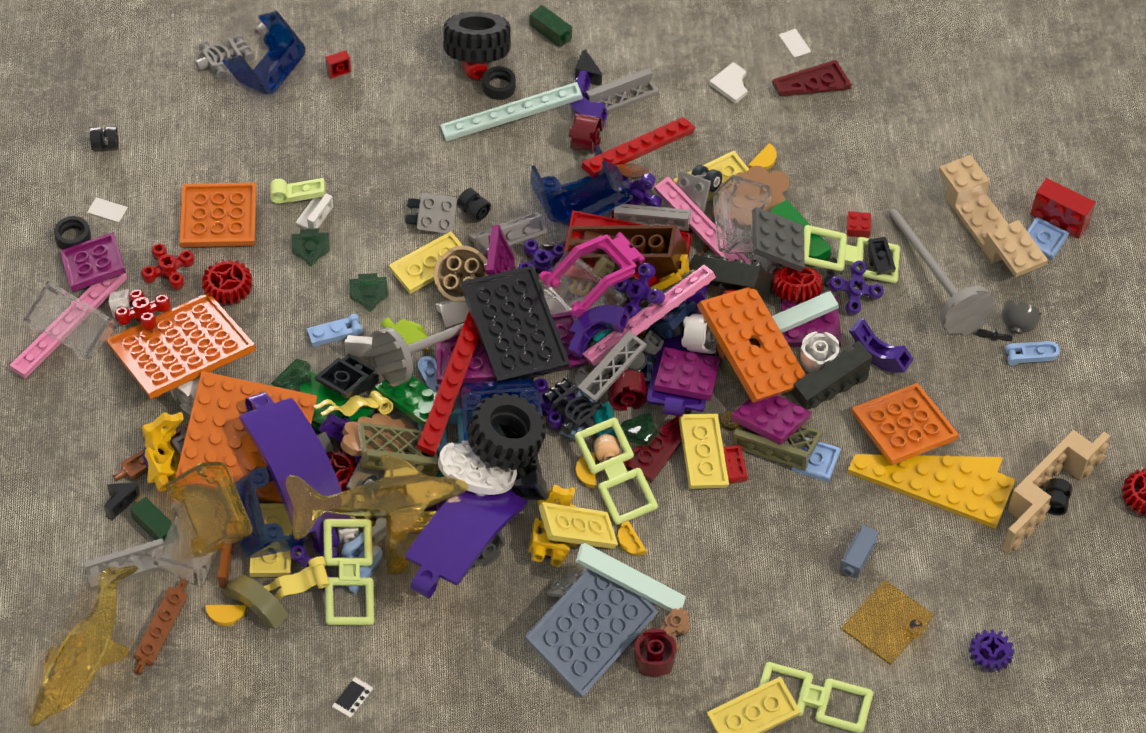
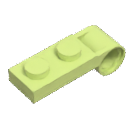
M324 178L287 184L283 179H274L270 183L271 201L278 204L324 197L326 194Z

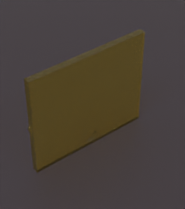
M885 580L846 622L841 630L891 665L934 617V614ZM916 619L921 621L923 626L910 629L909 624L912 620Z

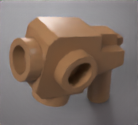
M681 607L679 610L673 609L665 618L664 624L660 629L666 631V634L673 638L677 634L685 636L691 628L688 618L690 614ZM676 642V651H678L681 647Z

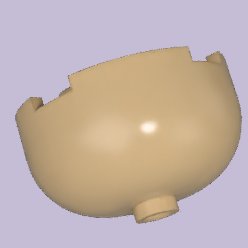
M469 246L451 248L442 257L440 256L435 265L434 281L439 291L451 301L466 302L465 297L457 298L463 295L460 284L462 281L488 276L484 269L487 258L481 252Z

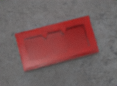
M741 445L723 447L729 483L748 481Z

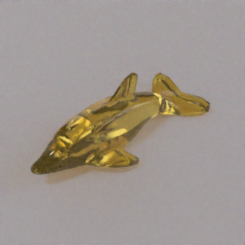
M383 455L380 457L385 470V476L382 479L330 496L320 494L298 476L289 475L286 478V488L294 507L292 531L296 540L306 537L316 520L323 513L355 516L391 515V533L402 532L418 520L426 507L458 496L467 491L469 486L466 481L456 478L424 475L408 461L393 455Z
M110 566L106 568L99 577L98 595L92 610L72 628L57 648L50 647L46 657L43 681L31 715V727L38 726L46 718L63 711L71 705L86 689L100 667L123 660L127 656L129 649L114 642L111 638L116 617V588L118 582L134 574L139 569L137 566Z

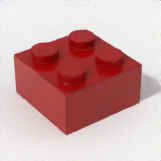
M346 50L326 56V70L331 79L351 72V60Z
M848 211L846 235L849 237L869 238L871 213Z

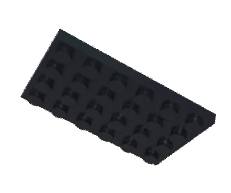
M533 266L461 282L460 286L496 384L570 366L568 356Z

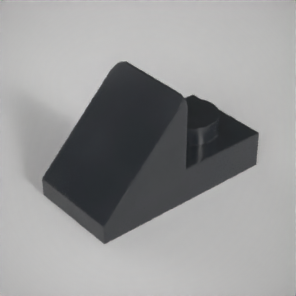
M887 238L868 239L869 264L874 266L876 274L895 272L896 267Z
M137 483L107 485L109 495L113 498H110L104 506L106 517L113 521L140 496Z

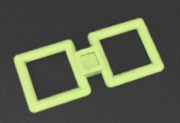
M809 225L804 227L805 264L842 272L845 264L852 265L855 261H863L864 245L868 246V238L859 237L856 247L846 244L847 235L845 233ZM811 234L839 240L837 263L809 257ZM888 243L896 267L895 272H892L891 275H877L876 272L866 270L862 277L893 284L897 283L900 247Z
M613 417L575 433L574 438L590 472L595 474L603 470L605 471L608 480L600 483L598 489L616 525H620L627 520H632L658 508V504L642 470L635 468L627 472L623 462L633 458L634 453L617 418ZM613 427L624 453L596 465L584 438ZM636 477L649 504L619 516L607 489Z
M325 519L323 522L324 559L326 566H338L339 577H328L330 585L325 587L326 624L373 625L375 622L373 579L360 577V566H371L373 564L372 522L369 519ZM332 527H364L365 558H332ZM333 586H365L366 617H334Z
M772 662L765 664L759 687L769 682L772 671L804 680L797 703L801 712L798 717L803 715L805 706L817 709L815 716L817 722L856 733H863L873 698L872 690L830 678L825 680L824 687L812 684L813 675L811 673ZM832 688L864 696L857 724L825 715Z

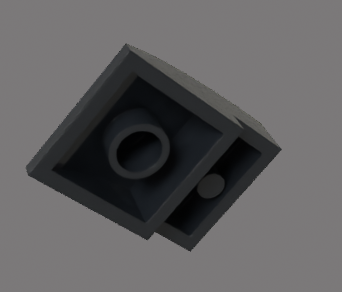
M347 354L343 359H335L316 375L314 380L345 398H351L366 392L377 384L379 375L374 367L351 354Z

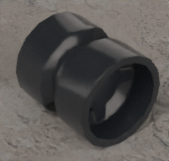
M106 126L105 129H102V127H90L92 151L103 150L104 147L107 150L118 149L117 126Z
M473 188L463 191L457 199L456 206L464 213H467L475 222L483 220L490 212L491 203L484 197H480V194Z
M1053 478L1047 482L1045 492L1051 496L1050 508L1047 513L1058 516L1067 513L1073 488L1068 481Z

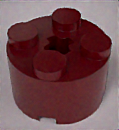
M576 113L574 126L570 127L568 134L572 138L570 149L596 153L602 138L599 137L600 131L603 132L602 118Z
M629 368L607 390L610 405L616 410L628 411L627 407L638 409L647 402L644 373L629 370Z
M649 629L643 632L635 643L634 662L642 675L651 677L669 674L675 664L677 649L675 639L666 634V631L662 629Z

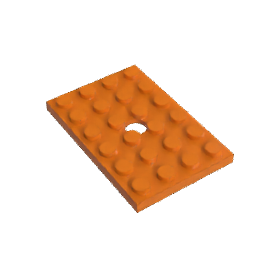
M751 287L700 301L697 304L753 403L792 391L794 383L806 376L756 289ZM751 337L756 338L760 343V348L756 345H751L749 339Z

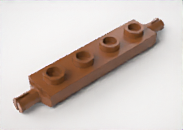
M188 423L178 428L176 434L171 438L170 445L175 451L172 439L179 437L180 430L187 429ZM144 449L121 462L122 470L112 475L116 482L125 476L134 480L148 471L142 456ZM158 449V452H159L161 455H164L163 450H162V449Z
M180 579L176 588H168L134 654V659L138 662L133 670L135 674L138 672V675H141L145 666H153L187 600L188 595L184 593L188 584L186 580Z

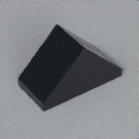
M586 49L582 50L575 67V79L578 78L580 71H587L591 84L602 85V72Z
M536 469L516 480L512 487L515 493L525 500H546L548 498L547 483Z

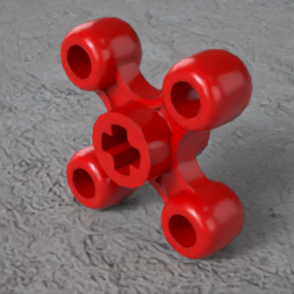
M155 244L152 247V255L159 263L154 267L145 266L142 269L141 276L143 281L153 283L158 276H162L165 279H169L172 289L180 290L184 286V278L180 273H177V270L180 267L188 268L194 264L193 253L189 250H184L178 257L174 258L172 255L167 254L166 247L163 244Z
M134 290L129 294L130 303L133 307L130 309L125 307L118 308L115 311V319L119 325H126L132 318H136L138 322H141L143 329L152 330L157 325L153 312L169 311L171 308L170 299L166 295H159L155 301L150 302L148 298L144 297V293L141 290Z

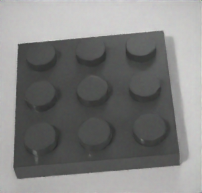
M755 207L752 210L753 253L801 272L805 268L803 225Z

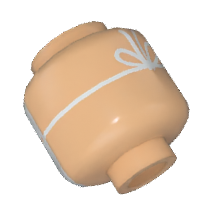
M603 434L594 442L593 447L598 461L604 462L620 455L621 451L616 437Z

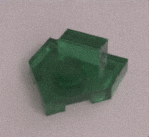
M319 228L300 229L301 234H292V253L304 259L312 267L322 255L325 256L330 251L329 232L319 233Z
M377 273L358 274V279H349L350 298L362 304L369 312L388 296L387 277H377Z
M295 359L271 383L272 386L290 390L310 382V363L305 360Z
M650 412L625 420L620 425L629 442L649 446L658 434Z

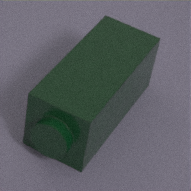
M540 5L530 13L529 26L558 47L563 46L572 39V26L545 6Z
M146 496L130 508L132 519L153 540L162 538L164 546L172 544L178 537L176 526Z

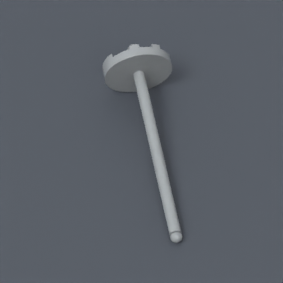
M896 209L891 210L889 213L890 217L951 296L940 313V322L949 334L961 333L962 335H968L981 328L986 323L984 320L995 309L994 300L990 292L982 286H971L958 291Z
M463 323L409 345L392 328L386 327L375 331L371 335L373 337L372 349L369 350L370 357H374L377 368H375L377 374H382L391 383L388 384L390 386H398L409 381L413 372L411 354L458 336Z

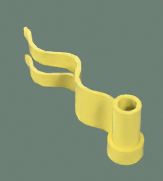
M378 391L371 392L369 398L355 395L342 406H337L332 400L328 399L314 406L315 409H319L327 404H333V406L320 413L322 416L327 415L333 410H340L345 416H352L362 406L377 408L383 415H387L393 410V403L388 398L383 397Z
M323 556L312 558L308 561L309 567L292 575L280 576L264 587L268 591H272L281 586L274 595L278 601L284 596L305 592L316 585L318 588H325L330 585L325 570V559Z

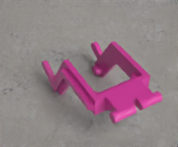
M621 232L613 240L606 234L575 246L552 272L543 271L538 275V279L545 281L544 284L548 288L553 287L556 289L561 284L559 279L579 257L595 250L603 249L619 266L620 270L605 276L581 302L576 301L572 304L570 313L574 317H580L588 311L609 287L633 277L637 266L634 262L638 261L642 264L645 258L635 247L630 248L632 244Z

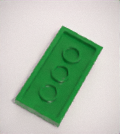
M411 376L409 381L398 386L388 385L391 383L387 380L374 386L375 391L388 398L394 407L424 427L437 394L434 390Z

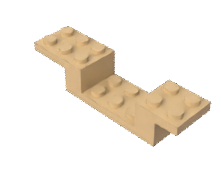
M971 155L939 167V173L948 184L945 199L992 264L1003 260L1015 278L1048 264V259L1021 222L1017 220L1008 224L986 193L990 180Z
M1073 430L1014 489L1007 511L1018 518V520L1008 529L1002 548L1003 551L1009 554L1013 549L1017 550L1023 543V539L1025 537L1029 538L1035 530L1034 527L1037 524L1041 525L1046 520L1047 516L1045 514L1050 508L1051 496L1040 488L1042 486L1046 487L1047 482L1052 479V476L1054 474L1058 475L1062 469L1079 481L1084 476L1088 477L1094 470V466L1101 464L1106 457L1104 453L1110 446L1108 444L1109 434L1103 432L1091 443Z

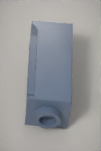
M861 524L860 530L856 533L841 560L839 571L849 577L858 579L877 543L876 539L879 532Z

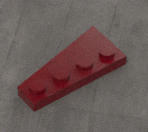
M837 60L781 76L772 81L779 96L848 90L852 87L851 82Z
M676 416L661 427L654 436L648 437L642 445L636 446L632 450L634 453L633 458L623 462L625 468L629 471L640 468L646 481L652 483L682 444L679 416Z

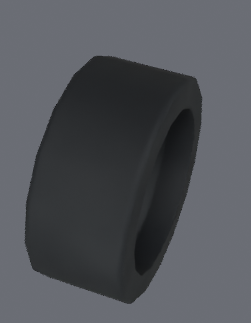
M494 66L487 69L482 78L483 92L486 96L495 100H504L511 97L516 89L515 74L511 69L503 66ZM501 78L507 80L509 84L505 87L497 88L491 86L489 82L493 79Z
M69 216L63 218L54 228L56 243L62 250L91 240L89 225L81 217ZM76 228L83 231V235L77 239L67 240L62 238V234L69 229Z

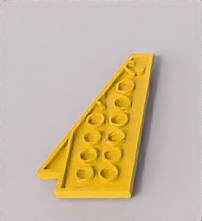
M855 454L848 469V474L994 529L998 526L1016 480L998 473L1003 460L1001 457L917 455L891 466L884 455Z

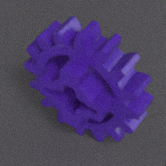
M991 629L990 633L983 630L982 635L976 633L975 638L971 640L969 652H971L970 659H976L974 665H982V671L988 668L989 673H992L993 669L1000 672L1001 666L1006 669L1008 664L1012 662V656L1015 652L1012 649L1013 642H1008V636L1003 638L1001 631L995 634L994 629Z

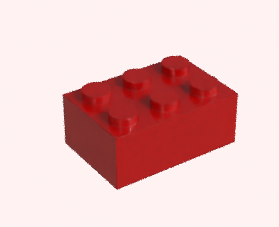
M1046 178L1036 192L1030 215L1043 219L1079 239L1089 225L1096 202Z

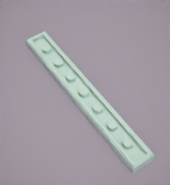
M575 82L444 123L440 126L447 142L583 99L578 83Z

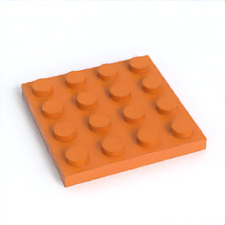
M256 182L182 184L180 247L255 246Z
M918 383L854 406L851 409L852 415L891 466L956 441L959 437L957 431Z

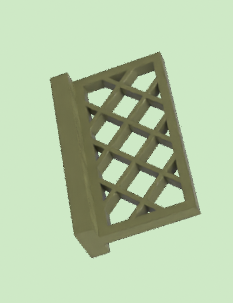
M359 422L358 433L362 455L360 467L436 476L439 471L437 451L434 456L426 457L422 455V451H418L412 446L414 442L418 443L422 430ZM364 430H370L375 435L370 437ZM382 433H389L393 438L389 440ZM401 435H407L412 440L407 442ZM378 437L385 444L380 446L374 439ZM395 440L403 445L401 449L393 443ZM367 445H372L376 450L367 449ZM389 446L394 452H388L385 448ZM408 449L414 455L405 454L403 451Z
M740 425L739 429H736L733 433L732 446L741 445L742 451L806 471L808 461L821 439L823 431L802 425L796 433H793L787 439L790 445H779L755 432L752 434L745 432L748 428ZM809 434H810V435H813V436H816V437L813 438V439L807 440V439L805 438V435H809ZM798 437L802 439V442L795 444L792 440ZM805 446H806V448L808 449V452H807V451H804V450H801V449H798V448H801V447H805Z

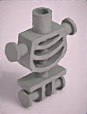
M239 34L233 40L231 37L228 38L230 50L220 43H214L209 46L207 41L201 42L199 49L203 52V58L196 60L195 64L199 71L209 67L213 74L216 73L217 78L222 79L227 76L226 70L231 67L232 56L235 55L240 65H242L243 56L245 61L249 62L254 59L255 55L251 52L247 42L243 40V36Z

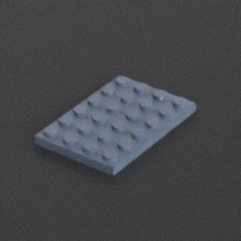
M587 568L523 639L581 698L659 611L647 599Z

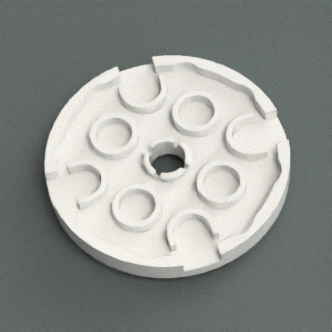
M462 441L461 444L455 445L453 442L449 443L440 452L438 459L439 469L458 489H465L479 496L507 492L514 485L517 470H511L510 468L501 470L500 467L495 466L494 468L489 466L488 462L484 463L480 460L479 455L476 456L472 451L473 447L469 446L468 441Z

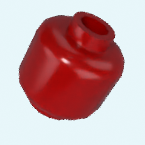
M462 62V67L470 79L478 80L483 78V74L488 69L486 62Z

